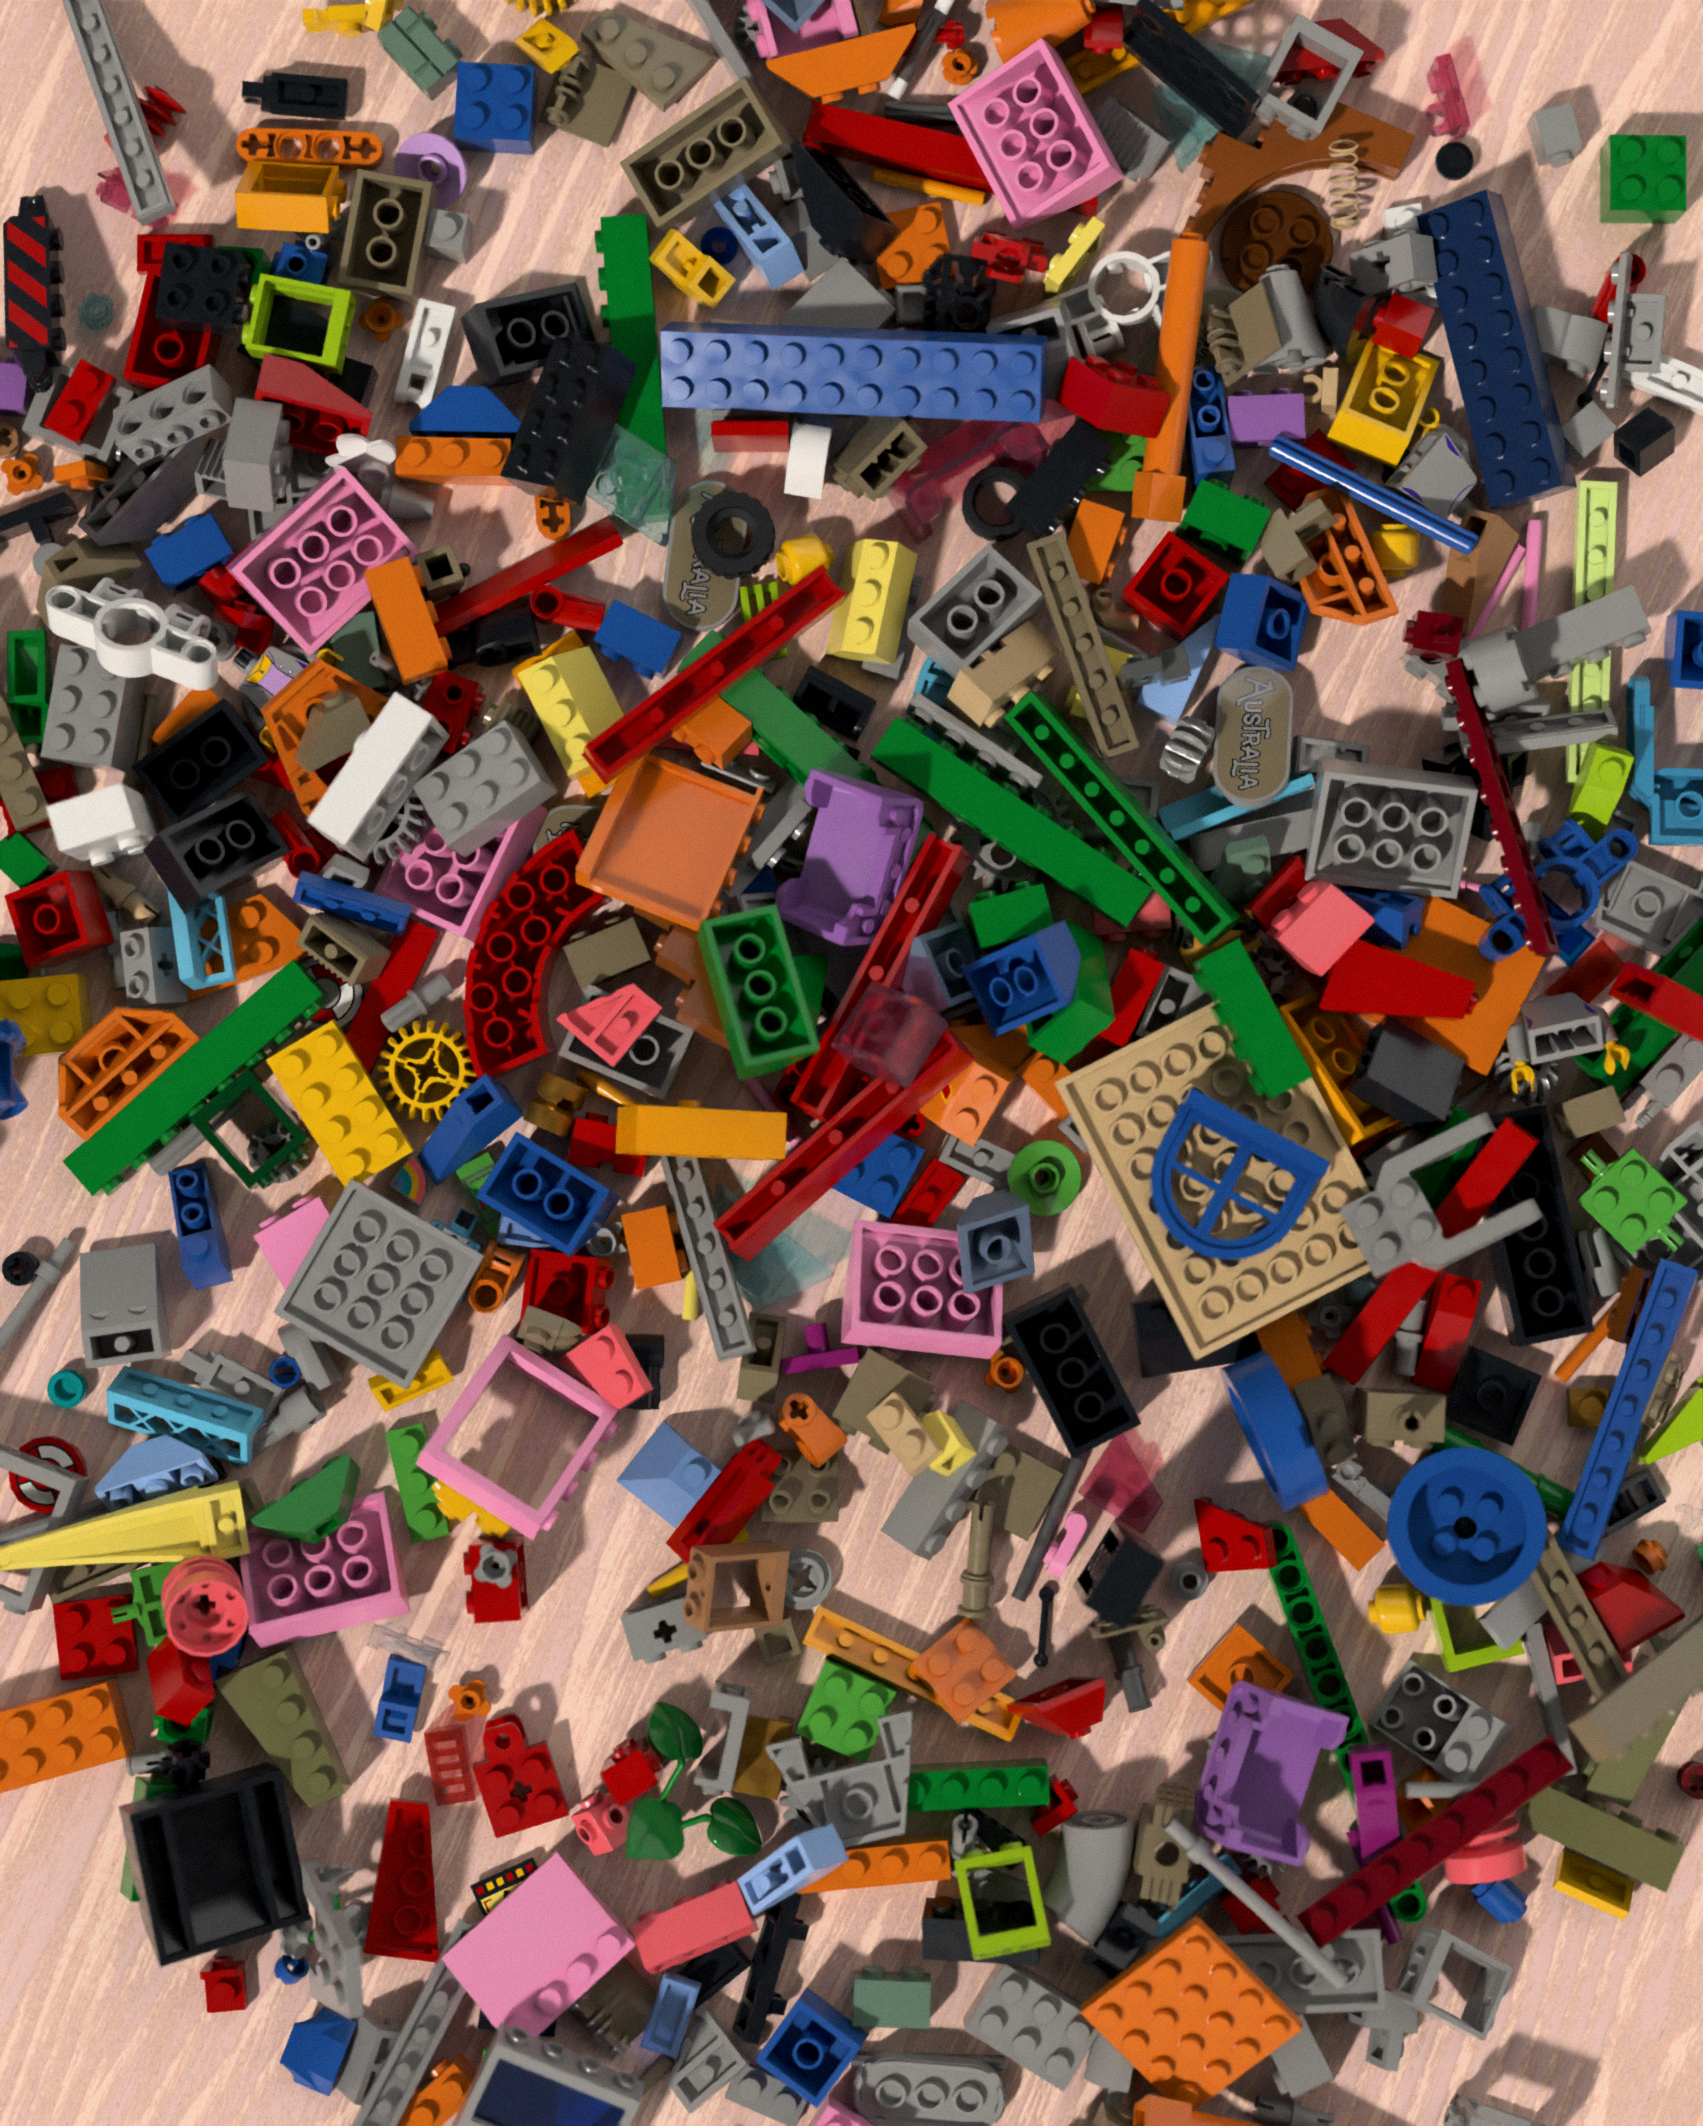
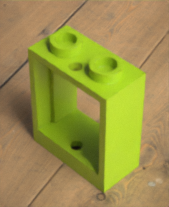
M260 273L259 283L253 284L251 289L250 307H253L251 322L246 321L244 324L242 344L246 345L245 349L252 358L263 360L264 353L277 357L281 356L303 363L313 370L342 375L357 301L349 290ZM275 295L332 306L322 356L264 345Z
M1424 1594L1443 1668L1451 1673L1525 1654L1521 1638L1507 1650H1501L1493 1639L1454 1649L1442 1602L1436 1601Z
M1022 1842L1007 1843L999 1847L1000 1852L984 1854V1850L968 1851L961 1854V1860L954 1861L974 1961L1051 1945L1031 1845L1023 1847ZM1024 1861L1037 1925L979 1937L967 1873Z

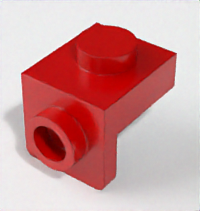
M234 600L233 606L217 603L214 618L239 626L236 645L247 647L251 651L263 654L269 647L275 620L271 616L256 612L257 605Z

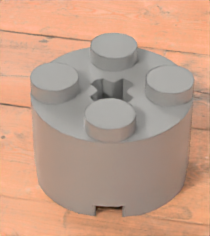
M1514 624L1468 640V647L1461 649L1467 670H1473L1478 684L1473 685L1476 700L1480 707L1489 708L1492 713L1539 697L1538 691L1530 690L1529 686L1536 684V679L1524 643L1516 644L1515 638L1512 637V635L1519 633Z

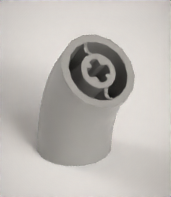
M1113 1810L1082 1811L1063 1821L1057 1859L1049 1879L1040 1892L1043 1906L1092 1946L1095 1945L1118 1907L1132 1864L1135 1843V1818L1125 1812Z

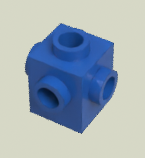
M296 240L295 245L283 242L281 252L276 251L273 256L270 271L274 276L327 286L333 262L327 254L317 252V249L310 250L307 248L305 241Z

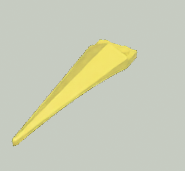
M238 1481L199 1489L197 1485L1 1546L0 1571L101 1563L182 1562L187 1558L199 1555L214 1556L224 1560L249 1554L250 1547Z

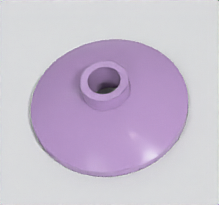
M432 132L418 133L408 138L397 152L395 159L396 176L432 182L439 192L436 209L451 205L462 195L467 183L466 163L460 150L446 137ZM432 161L439 165L440 173H436L432 169Z

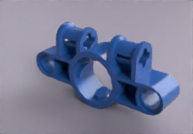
M1566 818L1561 823L1562 827L1548 838L1542 837L1537 841V847L1546 859L1534 868L1538 882L1549 874L1548 871H1558L1571 877L1574 887L1581 891V908L1566 918L1565 921L1550 918L1555 935L1572 931L1593 915L1599 902V886L1630 862L1638 852V840L1633 833L1625 829H1616L1595 844L1576 821ZM1566 839L1567 842L1560 847L1559 843ZM1611 841L1621 845L1623 857L1619 858L1611 853L1609 848ZM1505 873L1501 874L1489 885L1483 884L1479 887L1482 899L1499 919L1498 922L1482 934L1478 943L1482 956L1492 962H1501L1526 945L1523 936V930L1527 929L1523 914L1519 915L1514 907L1512 893L1516 891L1512 878H1507ZM1508 885L1509 888L1501 893V889ZM1493 934H1500L1505 937L1508 944L1506 951L1499 950L1494 946Z

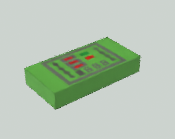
M487 1152L456 1170V1173L487 1234L491 1237L497 1234L502 1213L476 1197L496 1164L491 1153Z

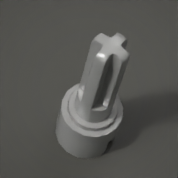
M303 1385L279 1403V1413L272 1417L268 1423L259 1427L252 1437V1460L292 1431L302 1434L327 1415L326 1407L317 1393L312 1394L310 1388L307 1389ZM237 1443L232 1448L240 1450V1443ZM230 1462L236 1469L244 1467L243 1465Z

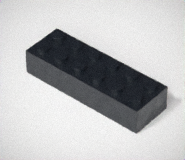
M1546 1105L1489 1115L1496 1131L1503 1121L1510 1116L1516 1124L1540 1140L1483 1216V1221L1485 1222L1530 1199L1535 1200L1543 1215L1536 1222L1489 1245L1510 1345L1522 1347L1593 1332L1595 1330ZM1489 1132L1479 1137L1471 1158V1164L1494 1133Z

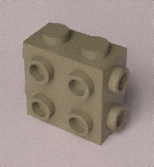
M873 416L828 461L836 471L832 475L833 479L846 492L850 491L858 499L863 495L874 502L877 498L885 497L895 487L896 483L894 481L904 471L912 470L921 461L922 453L928 448L920 439L923 431L909 417L905 419L904 417Z
M868 1346L831 1416L837 1419L836 1424L841 1430L855 1436L857 1431H860L871 1437L868 1442L869 1445L885 1454H889V1447L866 1416L895 1391L903 1397L915 1415L919 1417L921 1412L925 1414L930 1412L938 1394L933 1392L936 1384L929 1380L932 1375L931 1372L914 1363L911 1364L910 1368L896 1362L899 1355L888 1348L877 1347L874 1350Z

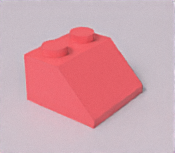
M1317 879L1316 881L1309 882L1299 891L1297 895L1299 899L1289 909L1282 910L1271 921L1272 927L1265 935L1294 965L1322 977L1375 920L1333 884Z

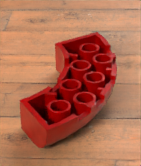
M575 829L550 841L535 852L517 872H514L497 898L493 899L479 925L481 928L467 960L465 1000H463L467 1032L466 1042L477 1079L485 1073L493 1079L502 1077L557 1052L548 1018V991L554 965L562 948L576 928L595 911L613 901L612 897L575 883L576 866L587 845Z

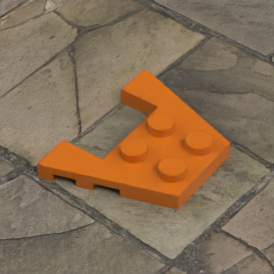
M318 657L260 708L301 810L307 817L311 815L329 789L314 771L307 772L295 760L312 707L321 703L322 697L329 692L339 689L343 691L348 690L359 697L366 715L369 714L375 721L390 700Z

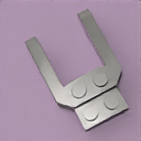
M1487 1113L1475 1116L1385 1161L1382 1165L1375 1190L1339 1208L1375 1279L1409 1262L1438 1271L1543 1217L1535 1200L1530 1199L1448 1240L1443 1238L1441 1226L1418 1183L1411 1178V1175L1463 1150L1465 1145L1489 1132L1494 1133L1496 1128Z

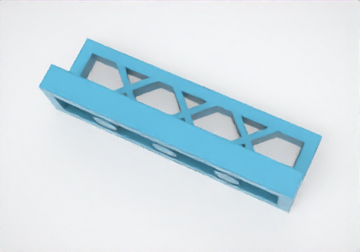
M1290 771V780L1285 791L1275 797L1273 802L1259 808L1236 806L1229 802L1222 793L1220 794L1216 786H1213L1157 809V816L1165 832L1175 843L1188 839L1190 836L1206 832L1309 790L1316 783L1311 773L1299 776L1292 775Z
M167 888L180 981L191 989L197 990L237 980L225 894L207 903L205 907H199L202 910L199 916L197 909L185 915ZM215 907L217 915L212 912ZM209 916L218 921L219 927L210 943L201 937L200 928ZM220 942H221V948H222V950H220L219 948H217L218 945L220 944ZM202 943L207 946L204 951ZM215 951L223 956L225 972L207 976L205 964Z
M128 1366L122 1368L107 1389L108 1423L155 1438L166 1434L202 1453L246 1467L252 1461V1437L264 1421V1409ZM120 1405L128 1407L136 1416L120 1412ZM154 1416L163 1418L171 1427L161 1425ZM189 1427L199 1430L206 1438L195 1436ZM224 1439L240 1443V1450L230 1447Z

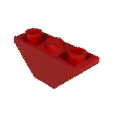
M1342 18L1314 22L1364 51L1351 75L1352 78H1361L1373 74L1374 70L1384 61V51ZM1293 42L1272 83L1279 82L1280 87H1290L1300 84L1302 79L1315 78L1316 82L1319 83L1328 82L1336 79L1341 69Z

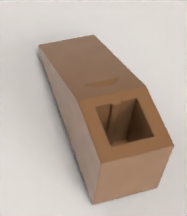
M1468 508L1459 526L1477 534L1478 541L1469 555H1465L1450 547L1440 613L1464 617L1462 635L1470 636L1520 536L1497 514Z

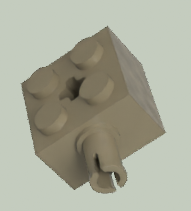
M1356 1388L1355 1434L1365 1438V1443H1370L1371 1446L1394 1447V1440H1401L1404 1445H1409L1410 1448L1433 1449V1442H1444L1446 1396L1434 1391Z

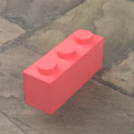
M730 1879L719 1881L709 1887L710 1892L697 1898L695 1894L687 1895L674 1902L675 1907L664 1912L656 1909L639 1916V1922L631 1925L630 1928L645 1970L652 1975L658 1974L759 1931L755 1917L751 1913L738 1881L731 1882Z

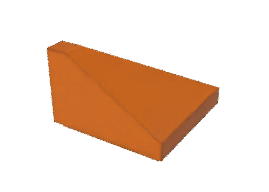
M885 0L877 22L891 28H895V24L902 22L918 23L926 0Z

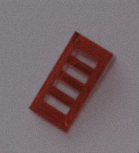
M465 1723L426 1729L424 1739L437 1806L475 1801L476 1797ZM456 1741V1747L438 1749L437 1747L438 1742ZM457 1754L459 1756V1761L440 1764L439 1757ZM461 1769L462 1776L442 1779L441 1772ZM464 1783L465 1791L444 1794L443 1786Z

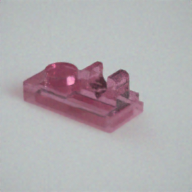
M1451 53L1435 57L1429 69L1430 71L1427 72L1429 90L1431 94L1437 95L1438 102L1430 104L1425 115L1426 117L1438 115L1441 118H1445L1443 124L1432 127L1430 131L1432 137L1436 138L1450 134V137L1456 135V139L1465 136L1471 124Z

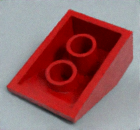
M264 353L254 400L283 404L284 420H290L288 444L292 445L293 448L330 456L339 453L336 447V438L339 435L355 433L365 438L367 437L372 418L371 411L305 364L289 360L285 357Z

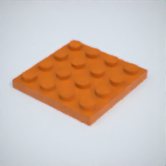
M1197 1915L1080 2006V2013L1165 2098L1191 2103L1193 2110H1196L1302 2030V2020Z

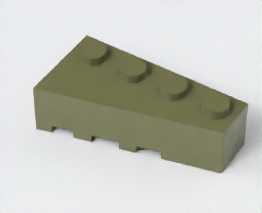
M1655 1635L1643 1642L1632 1663L1633 1670L1669 1640ZM1688 1694L1685 1698L1682 1699L1685 1704L1688 1698L1690 1697V1694ZM1682 1709L1668 1719L1664 1715L1656 1722L1660 1728L1643 1740H1640L1639 1737L1635 1738L1631 1742L1634 1749L1617 1762H1614L1610 1757L1596 1764L1589 1753H1587L1580 1768L1586 1789L1623 1807L1629 1808Z
M292 1644L227 1672L213 1681L309 1809L346 1793L352 1786Z
M1559 1780L1528 1802L1520 1825L1656 1889L1667 1892L1685 1850L1683 1842L1679 1841V1836L1660 1827L1657 1830L1642 1825L1643 1820L1626 1811L1621 1810L1620 1814L1605 1808L1606 1802L1587 1793L1584 1794L1583 1798L1568 1792L1570 1786Z

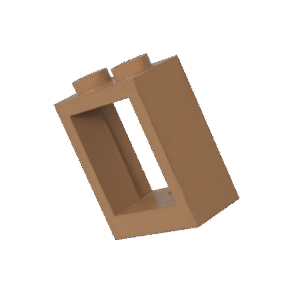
M770 1540L691 1546L690 1561L687 1564L686 1599L683 1602L684 1622L703 1633L781 1626L790 1551ZM754 1560L750 1606L711 1609L716 1563Z

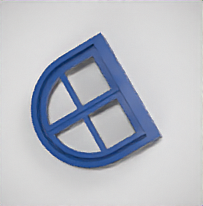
M1192 1088L1187 1090L1154 1154L1150 1171V1192L1154 1208L1161 1223L1183 1246L1210 1258L1241 1259L1266 1251L1287 1235L1301 1214L1319 1177L1325 1175L1331 1162ZM1193 1122L1239 1145L1219 1184L1175 1161V1157ZM1251 1153L1296 1176L1276 1214L1232 1191ZM1172 1168L1215 1191L1196 1228H1193L1183 1218L1175 1205L1171 1191ZM1227 1198L1270 1220L1260 1231L1245 1238L1223 1240L1208 1236Z

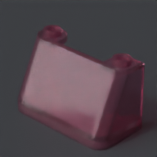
M971 420L928 446L922 453L923 457L919 464L910 471H904L894 481L896 483L895 487L886 497L917 545L933 535L930 521L935 519L943 508L944 497L939 488L940 486L992 454L1000 466L1021 467L1029 476L1047 457L1049 444L1040 430L1031 422Z

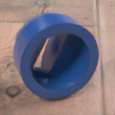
M289 1356L276 1358L269 1367V1376L272 1382L279 1387H291L300 1378V1368L297 1362ZM293 1366L294 1373L275 1375V1368Z
M282 1955L274 1967L275 1977L280 1979L285 1985H293L307 1975L309 1970L308 1962L304 1956L301 1959H293L291 1956ZM288 1963L293 1967L291 1970L287 1967Z

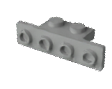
M1620 252L1619 261L1613 262L1611 283L1612 285H1617L1616 300H1610L1608 306V324H1613L1612 339H1606L1604 347V362H1610L1608 378H1602L1600 399L1601 401H1606V408L1609 410H1618L1622 372H1661L1668 296L1666 294L1629 293L1633 259L1629 252Z
M916 692L911 698L905 710V713L911 719L921 724L925 729H930L942 737L944 741L973 758L974 761L985 767L988 771H992L1006 780L1008 784L1015 787L1021 793H1025L1030 797L1034 794L1043 776L1014 757V754L1024 740L1011 726L1001 720L994 728L989 729L985 726L978 733L963 723L952 711L948 713L922 694Z
M792 777L767 804L760 825H752L748 834L753 837L749 851L745 858L738 857L734 866L735 869H738L731 891L724 889L722 894H726L730 898L737 894H742L766 865L773 868L783 857L786 850L782 846L790 836L797 840L809 826L810 822L806 818L815 807L807 803L804 788Z

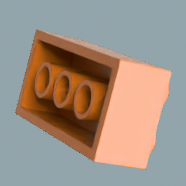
M117 1676L1 1708L0 1793L127 1758L136 1751Z

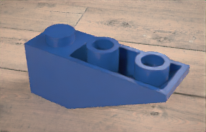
M1216 364L1196 366L1193 372L1185 433L1192 492L1196 491L1201 479L1209 482L1210 478H1213L1230 486L1236 470L1221 375L1215 369Z
M485 1073L456 1097L417 1157L433 1183L438 1186L524 1116V1113L507 1087Z
M206 1163L168 1172L183 1272L196 1290L234 1281L229 1249Z

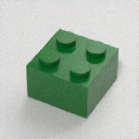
M1610 135L1600 148V223L1675 224L1686 211V135Z
M1210 478L1208 482L1201 479L1175 535L1244 567L1256 546L1271 510L1264 508L1265 502L1257 497L1247 494L1241 497L1230 492L1231 487L1220 480Z
M1033 880L1012 885L1011 890L1006 894L997 896L996 890L977 894L974 896L973 903H969L967 909L975 944L980 955L1001 950L1055 924L1044 884L1034 886Z

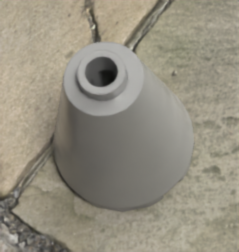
M1286 264L1266 268V274L1259 277V282L1264 283L1283 348L1255 367L1253 373L1275 375L1279 374L1278 369L1289 368L1292 373L1314 368L1325 363L1327 350L1297 271L1289 270V265Z

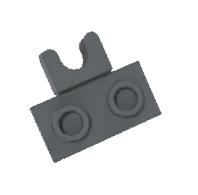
M1184 646L1159 651L1154 658H1150L1149 653L1131 656L1126 659L1127 663L1120 668L1116 679L1120 692L1154 684L1158 680H1160L1161 686L1186 681L1188 676H1191L1186 649Z

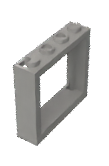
M0 1443L1 1468L60 1491L45 1533L72 1525L90 1479ZM57 1566L32 1568L23 1593L0 1584V1601L5 1603L3 1608L19 1615H25L26 1612L42 1609Z

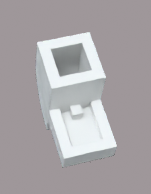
M798 413L791 437L784 494L815 499L822 498L835 426V416L818 413Z

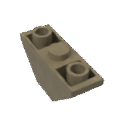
M74 539L44 562L36 609L50 630L45 596L51 588L58 585H68L90 593L104 577L113 579L115 584L132 575L143 564L128 542L99 546L93 539Z

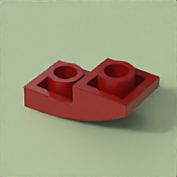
M1094 1L1096 12L1091 14L1092 22L1083 28L1084 48H1091V52L1098 54H1109L1113 52V49H1122V4Z

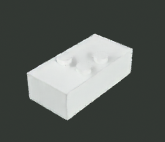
M395 692L371 728L359 735L353 747V754L307 821L328 840L364 862L413 791L412 785L422 778L450 735L431 714Z
M123 783L46 807L59 851L93 867L143 853V849L156 834L163 830L155 801Z

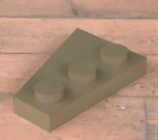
M606 9L581 32V41L663 112L715 65V56L609 9Z

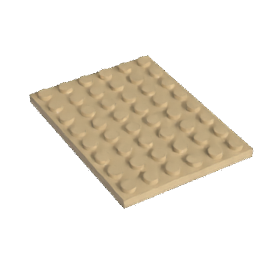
M1213 1002L1054 1082L1194 1360L1210 1354L1371 1271L1339 1211L1340 1207L1371 1191L1313 1078L1311 1077L1269 1100H1266L1263 1094L1257 1096L1247 1077L1252 1074L1245 1060L1238 1061L1229 1045V1041L1233 1039L1226 1025L1221 1028L1211 1012L1210 1007L1214 1005ZM1193 1088L1331 1162L1325 1175L1319 1177L1291 1230L1277 1244L1262 1253L1241 1259H1216L1200 1255L1179 1243L1166 1230L1156 1213L1150 1192L1151 1164L1161 1139L1189 1089ZM1193 1122L1175 1157V1161L1219 1184L1239 1145ZM1251 1153L1232 1191L1276 1214L1296 1176ZM1172 1168L1171 1191L1175 1205L1183 1218L1193 1228H1196L1215 1191ZM1227 1198L1208 1236L1223 1240L1245 1238L1260 1231L1270 1220Z

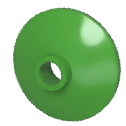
M1052 1140L1034 1141L1021 1148L1014 1156L1008 1171L1009 1191L1014 1192L1029 1205V1213L1033 1215L1051 1216L1064 1211L1073 1203L1081 1186V1168L1076 1156L1065 1145ZM1039 1170H1043L1045 1180L1038 1184L1035 1180V1175Z

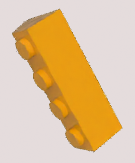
M1316 991L1277 1010L1313 1074L1312 1078L1348 1149L1352 1150L1399 1120L1348 1091L1363 1046L1341 1013H1327L1314 1010L1320 991Z

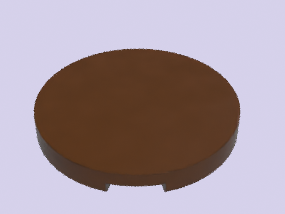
M1267 191L1248 199L1239 207L1237 206L1229 216L1220 238V262L1230 284L1243 294L1259 283V277L1266 274V268L1281 264L1289 265V270L1297 271L1307 297L1313 292L1320 264L1322 262L1331 264L1334 248L1333 237L1325 219L1312 202L1300 195L1287 191Z

